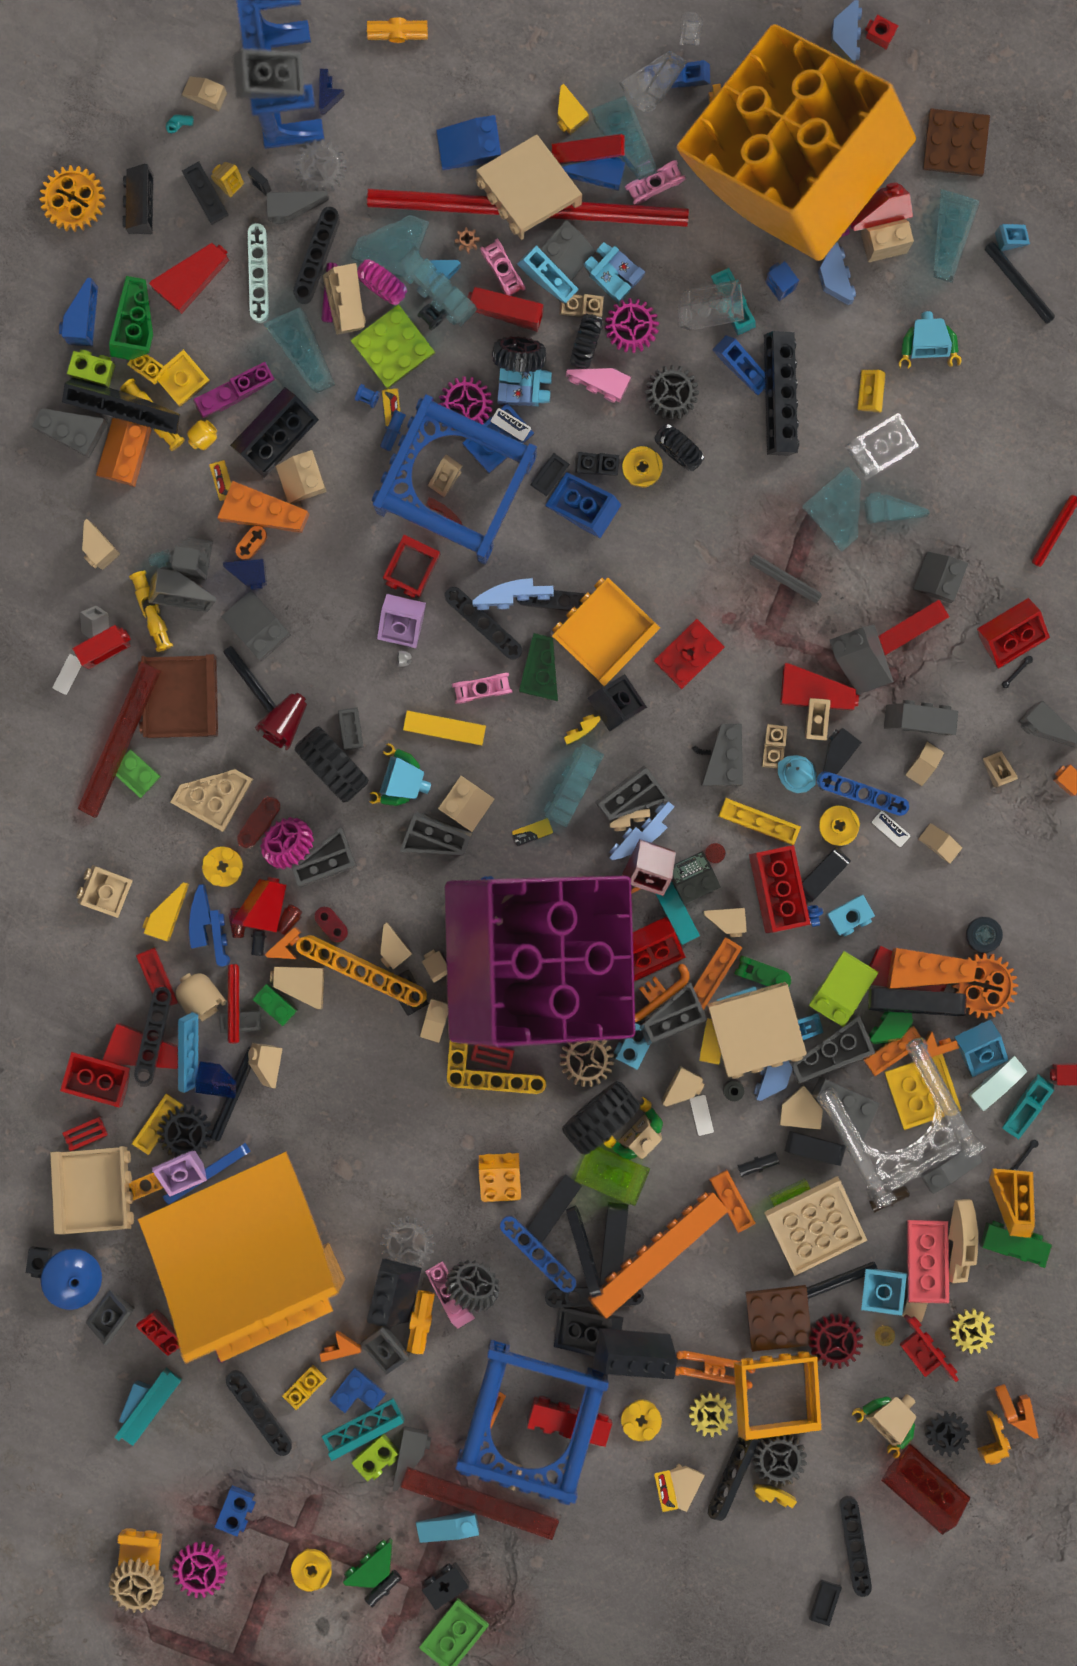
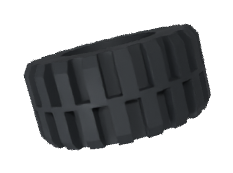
M320 726L312 729L295 745L294 750L343 803L349 802L368 784L369 779Z
M615 1081L566 1122L562 1128L563 1134L580 1154L586 1155L604 1143V1141L626 1124L638 1112L640 1104L622 1082Z

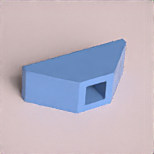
M854 0L833 20L831 28V46L843 59L854 65L856 60L860 58V47H857V40H860L861 27H858V20H861L862 8L859 7V0Z
M836 242L824 259L818 274L824 292L850 305L853 303L854 297H856L854 286H850L848 278L851 275L848 266L844 265L845 253L843 247H839L838 242Z
M784 1061L783 1065L778 1067H771V1065L763 1067L764 1070L760 1071V1075H763L761 1082L756 1083L753 1094H756L755 1098L761 1101L787 1087L793 1069L789 1061Z

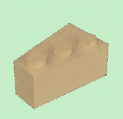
M356 263L333 267L322 276L336 335L359 331L365 327V316L362 311Z

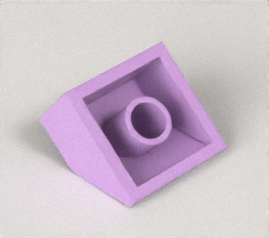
M387 594L382 606L377 639L416 648L426 603Z
M195 1151L187 1152L152 1168L153 1173L169 1196H173L207 1180L204 1164Z

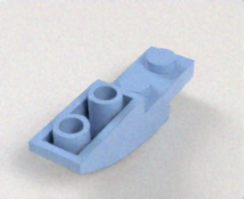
M533 578L506 582L476 597L473 600V607H477V610H488L489 606H497V609H509V606H513V597H517L518 601L529 600V597H537V600H549L550 596H554L553 586H533Z
M669 801L666 805L662 802L654 811L657 813L654 819L648 818L642 825L644 829L642 832L637 827L634 830L629 828L622 836L625 839L622 844L616 843L609 851L612 854L610 859L613 861L632 855L639 839L652 843L667 829V826L662 821L674 806Z

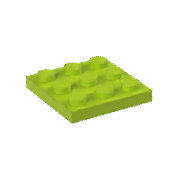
M399 304L351 340L352 344L387 389L435 354V351Z

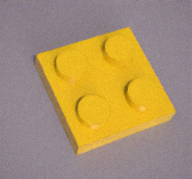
M184 349L164 365L167 370L158 380L179 407L210 382L208 377Z

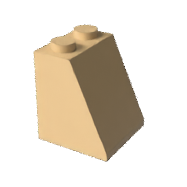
M906 219L860 230L868 263L906 254L914 242L909 221Z

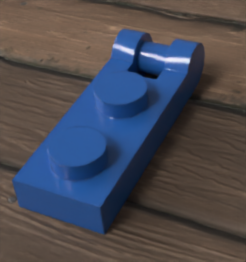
M220 910L210 911L215 958L216 963L223 967L230 963V957L225 953V946L228 945L227 934H223L222 926H225L224 913L221 914Z

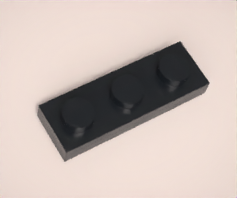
M199 161L182 170L185 179L211 225L229 216Z

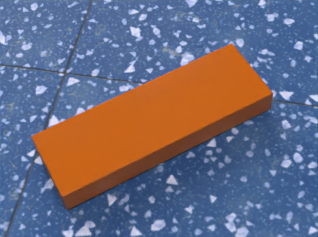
M912 1025L901 1040L886 1043L877 1049L874 1055L863 1060L872 1074L877 1076L922 1045L924 1040Z
M727 1169L711 1177L709 1180L720 1201L729 1211L727 1214L737 1232L740 1233L756 1224Z

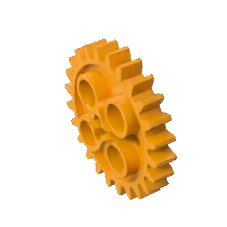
M69 165L68 171L61 167L62 173L59 174L54 170L55 177L53 178L48 175L47 177L50 182H43L46 190L43 189L40 192L45 197H41L39 200L45 204L41 206V209L46 211L44 214L46 218L51 217V224L57 222L56 226L58 229L64 225L65 231L68 232L69 228L72 227L73 231L76 232L77 226H79L84 231V224L92 227L90 221L98 222L96 214H103L99 208H105V204L101 202L106 199L105 195L101 194L105 190L103 187H98L101 184L100 180H95L96 176L94 173L89 175L87 168L82 172L80 166L76 168V171H74L71 165ZM73 182V186L70 189H64L65 183ZM57 190H61L66 195L72 198L76 197L79 202L88 204L89 206L84 207L75 200L70 201L67 196L57 193ZM84 191H91L88 198H82ZM59 199H63V205L60 207H56L55 202ZM76 208L82 209L80 215L73 216L72 213Z

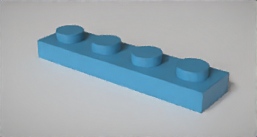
M193 1012L178 1019V1091L182 1093L198 1086V1014Z

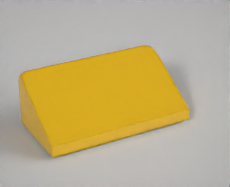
M861 370L857 410L882 412L885 372L881 370Z

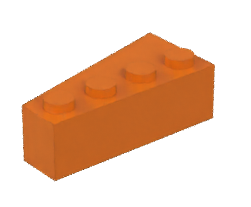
M232 481L218 519L220 522L302 533L310 514L307 510Z
M893 948L887 988L974 982L977 961Z

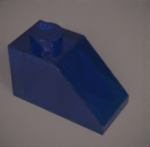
M264 559L223 562V567L245 586L250 587L251 590L263 589L262 586L267 585Z
M200 1061L195 1079V1093L236 1098V1081L220 1064Z

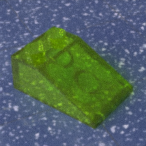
M597 1147L585 1155L575 1181L624 1203L636 1206L651 1168Z

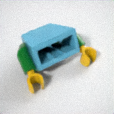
M923 312L921 319L915 321L914 327L909 328L903 338L901 350L903 358L899 361V368L901 369V362L903 360L908 362V369L910 368L911 361L909 355H911V359L949 357L947 363L950 367H953L952 359L955 358L957 366H959L962 359L957 355L959 350L956 333L945 324L942 318L933 319L932 312Z
M386 744L388 747H392L390 753L383 751L387 757H390L380 793H370L375 794L377 800L369 802L371 804L381 802L384 805L398 806L408 803L411 798L416 799L418 792L428 794L431 783L422 780L424 771L420 770V764L416 759L403 750H396L392 744Z

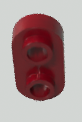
M320 907L316 911V923L332 941L342 942L347 938L348 928L330 907ZM323 913L328 914L326 921L321 919ZM336 928L341 930L340 936L334 934Z

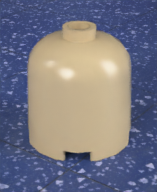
M190 973L186 974L180 979L181 983L176 989V998L186 1015L193 1012L198 1014V1019H201V1021L211 1017L218 1011L217 1006L220 1004L224 1006L227 1002L210 978L202 973L192 976Z

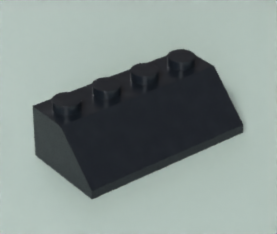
M284 387L230 446L265 478L319 419L294 393Z
M600 1328L593 1369L606 1375L674 1379L678 1359L670 1334Z

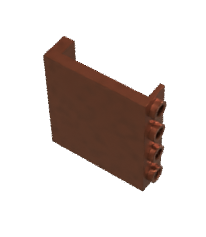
M216 655L141 656V661H138V672L142 673V681H139L138 684L139 693H142V701L139 702V712L143 714V722L139 724L140 734H143L144 738L218 736Z

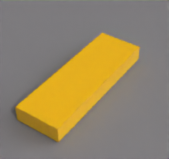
M166 1093L132 1145L150 1155L158 1143V1138L162 1137V1135H157V1130L163 1129L158 1126V1123H165L162 1115L169 1118L167 1110L170 1109L175 1113V1106H178L180 1110L183 1104Z

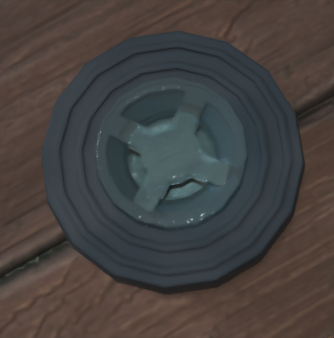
M979 917L968 925L966 939L973 950L980 953H989L1000 945L1003 939V931L996 920L990 917Z

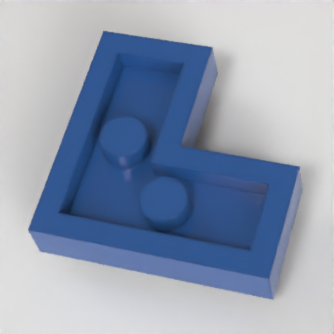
M354 1368L331 1397L330 1401L344 1413L349 1410L357 1398L374 1410L387 1393L361 1371Z

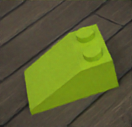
M843 951L814 992L809 1006L844 1027L876 978L878 971Z

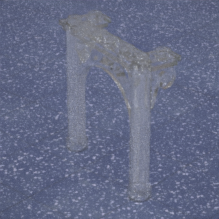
M916 1038L906 1045V1049L932 1095L935 1104V1114L927 1132L914 1144L892 1152L874 1150L868 1147L860 1138L834 1088L826 1089L817 1096L820 1106L824 1107L868 1188L866 1189L867 1193L878 1208L886 1207L893 1200L897 1199L891 1190L898 1189L905 1182L919 1177L926 1170L937 1167L940 1162L954 1157L959 1151H962L969 1158L979 1154L985 1148L984 1144L969 1129L927 1049L928 1045L924 1038ZM942 1113L946 1118L949 1126L945 1124H940ZM937 1131L948 1132L945 1140L939 1143L933 1142ZM929 1143L933 1149L924 1153L925 1149L928 1148L926 1144ZM869 1155L879 1158L876 1167L873 1165ZM900 1158H904V1160H913L903 1165L902 1160ZM887 1160L897 1161L894 1169L889 1172L882 1171V1167Z

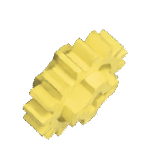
M972 1308L971 1313L964 1309V1315L957 1313L959 1319H952L955 1327H950V1330L954 1332L950 1336L951 1339H957L954 1344L956 1346L961 1345V1351L963 1352L968 1348L970 1354L973 1353V1349L978 1353H981V1347L988 1349L986 1343H992L993 1341L989 1337L995 1335V1332L990 1330L994 1327V1324L988 1323L990 1317L985 1316L983 1318L984 1312L979 1311L977 1314L974 1308ZM972 1318L971 1321L966 1323L964 1322L965 1320ZM982 1322L985 1326V1333L981 1330ZM966 1328L975 1329L978 1334H970ZM959 1329L963 1331V1340L960 1338ZM981 1340L980 1342H978V1343H976V1344H972L973 1341Z
M708 1391L707 1397L701 1393L700 1400L694 1398L696 1405H690V1409L694 1411L689 1413V1417L694 1418L691 1421V1425H697L695 1428L696 1432L703 1430V1436H706L707 1432L710 1433L711 1437H714V1432L722 1435L721 1429L727 1431L728 1427L726 1424H732V1420L728 1418L733 1415V1411H728L732 1406L730 1403L725 1404L727 1400L725 1396L719 1399L720 1395L718 1392L715 1396H712L711 1391ZM713 1401L714 1404H706V1402ZM722 1408L724 1409L723 1419L720 1417V1412L722 1411ZM699 1409L702 1412V1417L700 1418V1420H698L697 1417ZM706 1410L711 1413L714 1411L716 1418L708 1417ZM711 1424H715V1425H716L715 1427H707L708 1425H711Z

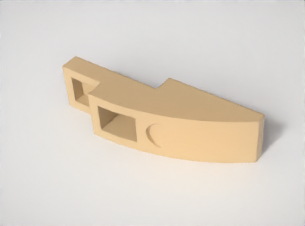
M963 1199L954 1201L948 1237L949 1240L954 1241L949 1267V1282L951 1283L968 1282L970 1266L977 1264L978 1227L976 1213L972 1200Z

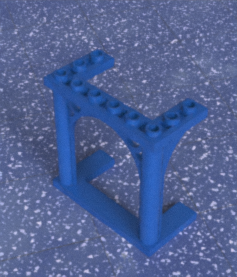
M237 0L243 49L272 51L274 47L310 43L308 20L275 24L265 20L260 11L301 5L300 0ZM312 84L304 85L303 96L250 99L253 116H258L262 127L265 149L325 141L322 119L282 124L280 112L315 107Z
M425 394L424 399L420 398L415 409H417L415 417L411 416L407 424L409 430L406 436L402 435L400 438L398 453H394L390 459L389 464L392 466L389 472L385 471L380 483L383 484L380 491L376 490L372 497L374 509L378 515L384 517L386 512L398 515L477 553L478 562L486 565L494 548L493 541L525 474H529L537 458V446L531 443L528 446L434 402L433 397ZM429 422H432L436 429L433 435H428L424 430V426L427 427ZM439 422L443 424L442 427H447L446 431H440ZM419 432L424 436V440L421 443L417 442V439H420ZM444 436H461L520 463L485 536L431 511L417 497L412 484V468L419 452L431 441ZM413 454L414 457L412 459H409L408 455ZM402 471L407 472L406 478L397 479L398 477L402 476ZM399 483H406L408 490L405 493L397 494L394 492V487ZM409 495L413 497L412 502H409L408 499L406 501L402 500Z
M490 1340L487 1356L489 1360L463 1450H459L456 1470L464 1476L476 1475L485 1482L493 1480L506 1488L515 1486L524 1493L532 1491L539 1493L538 1496L545 1499L553 1497L557 1498L558 1502L570 1505V1502L575 1504L577 1485L604 1391L607 1392L608 1375L589 1367L586 1373L512 1353L510 1352L509 1344ZM507 1363L586 1386L570 1443L562 1456L547 1466L533 1469L516 1466L502 1457L493 1443L490 1430L491 1418ZM484 1441L489 1443V1447L480 1450L481 1446L484 1447ZM493 1453L495 1459L491 1463L483 1464L481 1462V1457L484 1454ZM498 1462L504 1464L503 1469H500L501 1467L499 1466L494 1468V1466ZM561 1463L565 1464V1466L562 1468V1470H565L564 1474L562 1473L561 1469L558 1468V1465ZM521 1470L522 1474H516V1471ZM549 1470H554L558 1474L555 1484L547 1479L546 1474ZM535 1474H541L543 1476V1481H541V1479L538 1477L537 1479H535Z

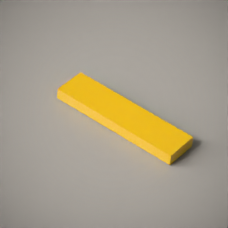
M408 710L403 731L480 746L483 745L486 730L485 725Z
M725 798L718 815L720 818L790 845L795 844L801 826Z

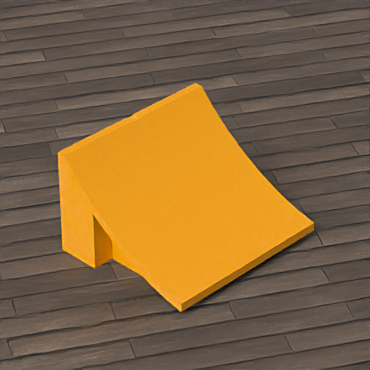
M287 1151L138 1219L166 1296L181 1355L185 1363L216 1350L220 1361L223 1362L332 1312L333 1308L328 1298L338 1294L345 1281V1277L330 1244L323 1245Z

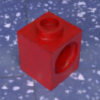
M877 15L874 21L870 19L865 29L868 32L865 39L887 50L897 31L898 25ZM882 28L885 34H878L875 29Z

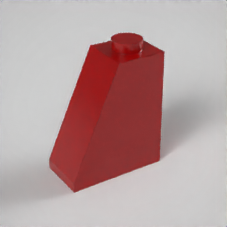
M268 877L267 880L259 879L233 918L232 923L277 932L286 884L279 883L280 879Z

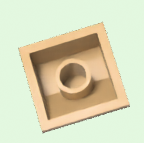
M312 450L292 456L276 466L289 504L327 492Z
M86 519L84 521L82 550L86 554L84 558L95 569L99 567L103 570L120 553L97 527Z
M460 776L438 809L473 832L495 799L463 776Z
M679 1066L661 1100L662 1104L669 1106L694 1098L695 1094L699 1095L704 1087L703 1078Z

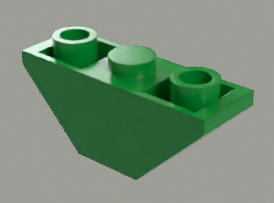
M884 1012L880 1018L883 1022L879 1028L875 1026L869 1034L871 1037L870 1042L874 1045L901 1040L913 1024L912 1013Z
M391 1538L387 1541L381 1540L375 1546L376 1550L372 1554L366 1553L359 1560L360 1564L357 1567H350L344 1573L343 1584L345 1586L374 1588L384 1580L391 1570L393 1540Z

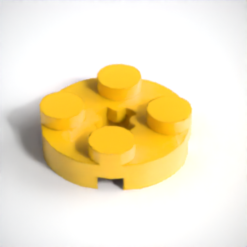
M646 446L630 450L622 464L625 479L632 486L641 488L649 487L658 481L663 469L662 459L659 454ZM639 462H643L644 465H648V468L645 469V472L637 470V467L640 464Z
M845 806L830 807L819 819V832L822 838L831 845H847L858 834L860 827L859 818L853 810ZM836 820L845 824L841 832L838 829H834Z
M216 847L210 850L203 858V874L213 885L221 887L231 886L238 881L242 874V858L231 848ZM220 861L228 864L226 872L218 870L217 867L220 865Z
M638 1399L624 1408L621 1415V1424L624 1433L629 1438L642 1442L652 1440L658 1434L662 1418L654 1403ZM641 1415H644V1419L647 1420L646 1424L643 1423L642 1426L638 1425L636 1418H640Z
M305 1549L295 1557L291 1566L294 1583L300 1589L308 1592L322 1589L327 1585L332 1574L331 1560L320 1550ZM315 1566L317 1573L307 1574L308 1569L306 1567Z

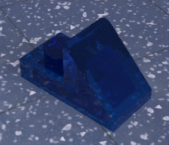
M320 69L319 111L321 115H325L345 96L343 89H329L333 88V76L329 75L328 69Z

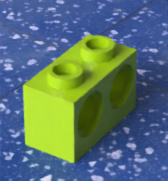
M80 349V352L73 351L67 375L70 378L74 377L98 385L110 386L115 369V364L111 361L110 357L99 355V357L91 356V352ZM80 361L87 362L84 369H78L77 366ZM100 366H105V373L102 375L97 374V369Z
M382 1434L354 1457L351 1464L367 1482L371 1478L375 1480L383 1473L381 1470L386 1465L391 1466L398 1459L399 1450L385 1434ZM386 1447L389 1449L390 1454L382 1456L379 1453V1449ZM365 1461H372L375 1467L373 1469H366L363 1463Z

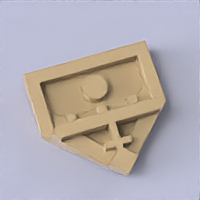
M804 1085L782 1103L780 1125L821 1130L823 1109Z
M678 1464L676 1468L669 1471L678 1508L687 1512L705 1475L690 1467H682Z

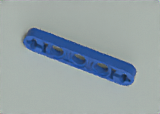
M827 771L821 772L817 777V785L826 791L899 816L905 815L909 810V802L906 799ZM828 777L829 780L836 782L835 786L831 784L825 785L823 778ZM843 782H848L850 785L846 793H842L840 790ZM862 788H866L868 791L865 799H860L858 796V792ZM883 794L886 797V801L883 805H878L876 799L879 795ZM891 801L898 804L901 802L903 808L898 809L897 807L891 806Z
M242 1144L205 1168L207 1180L248 1154L251 1150L247 1144ZM202 1183L173 1196H169L167 1193L163 1196V1199L169 1205Z
M504 1217L500 1223L501 1231L563 1292L573 1291L576 1287L574 1275L515 1217ZM506 1220L508 1222L513 1221V1227L518 1230V1227L522 1229L517 1232L515 1238L511 1236L514 1232L510 1228L508 1230L505 1229L506 1224L504 1222ZM521 1234L529 1236L530 1241L527 1245L519 1244L518 1237ZM537 1248L542 1249L544 1252L543 1258L539 1260L535 1259L532 1255L533 1250ZM556 1263L559 1268L557 1273L550 1274L547 1271L548 1264ZM562 1270L565 1272L564 1274H562V1276L566 1280H568L569 1278L572 1279L571 1287H563L562 1285L564 1282L560 1277L558 1281L555 1279L560 1275Z

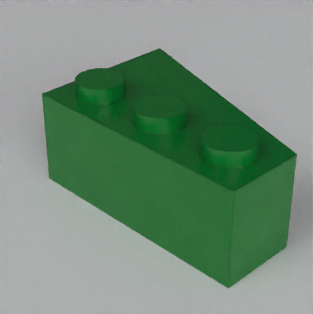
M994 1220L992 1224L986 1222L980 1242L982 1248L1006 1256H1012L1024 1262H1032L1043 1268L1046 1267L1052 1244L1044 1240L1043 1235L1032 1232L1031 1238L1010 1236L1008 1229L1004 1227V1223Z

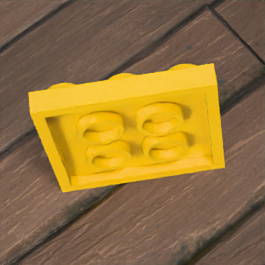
M943 1054L922 1061L917 1060L884 1072L903 1130L962 1111Z

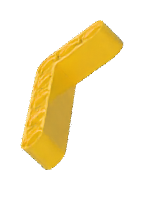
M450 1041L447 1082L451 1087L540 1094L545 1090L546 1081L543 1076L538 1074L466 1069L468 1044ZM455 1052H460L463 1055L464 1059L461 1063L453 1061L452 1055ZM457 1072L461 1074L462 1081L453 1083L451 1081L452 1073ZM479 1074L482 1077V1082L479 1085L473 1084L471 1082L472 1075ZM497 1075L502 1078L500 1086L492 1085L491 1078ZM514 1077H519L523 1084L519 1088H514L511 1085V1080ZM534 1079H540L543 1082V1086L540 1089L532 1088L531 1082Z

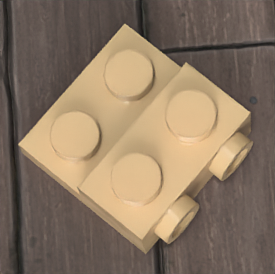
M92 865L91 869L87 868L83 879L86 882L84 887H80L77 891L76 898L79 899L78 903L118 918L133 880Z

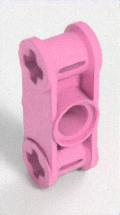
M677 160L671 161L654 172L636 179L625 186L634 200V205H639L670 187L682 183L686 179L677 166ZM653 179H658L661 184L653 187L650 182Z
M498 238L487 247H481L480 251L495 274L504 294L511 296L519 290L524 291L526 289ZM504 264L508 267V271L500 273L497 267Z
M509 673L453 683L452 687L455 689L457 699L455 704L513 693L509 687ZM480 683L487 684V691L483 694L477 692V686Z

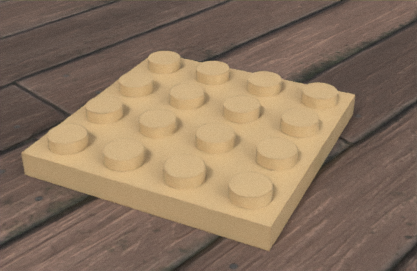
M838 1176L764 1212L794 1276L867 1241Z

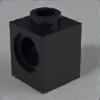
M36 1246L29 1248L25 1273L31 1274V1277L41 1278L45 1264L52 1257V1249ZM35 1258H40L43 1261L42 1268H38L35 1265Z

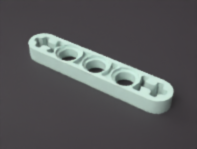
M255 223L248 229L250 316L256 323H263L269 316L267 233L263 225ZM256 229L263 233L259 235V242H263V244L256 243V237L252 234L256 232ZM256 248L262 249L264 252L263 256L258 259L252 256L253 250ZM256 268L263 269L264 275L261 278L253 276V271ZM262 288L264 296L262 298H255L253 296L255 289ZM253 302H265V304H261V310L265 312V314H261V318L254 314V312L258 311V305H253Z

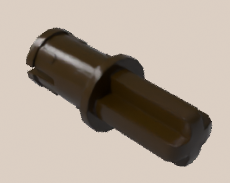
M902 1186L889 1193L886 1191L885 1195L872 1201L870 1200L869 1203L873 1212L876 1213V1211L890 1205L893 1207V1204L908 1198L910 1194L907 1187Z

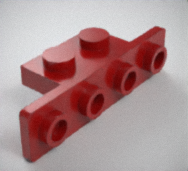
M907 1314L903 1317L915 1332L899 1345L921 1374L926 1377L941 1365L948 1376L957 1382L959 1380L955 1375L958 1373L951 1363L947 1364L944 1361L946 1356L938 1347L934 1348L931 1344L934 1342L927 1332L923 1333L921 1331V1323L915 1316L911 1318Z

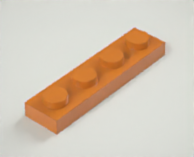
M726 937L693 987L703 1010L742 950L741 946Z

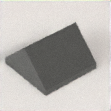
M109 1290L86 1321V1324L101 1342L107 1346L135 1308Z
M380 1326L360 1343L386 1375L406 1362L410 1357V1353L388 1327Z

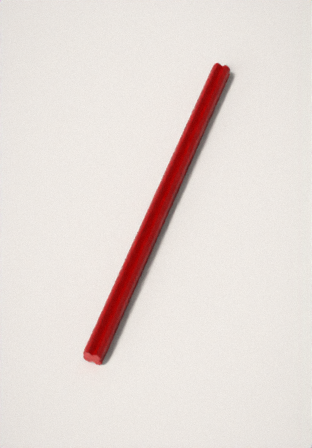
M368 189L367 192L368 207L499 215L498 208L495 204L492 205L489 202L487 196ZM582 202L576 208L571 204L549 218L687 227L689 208Z

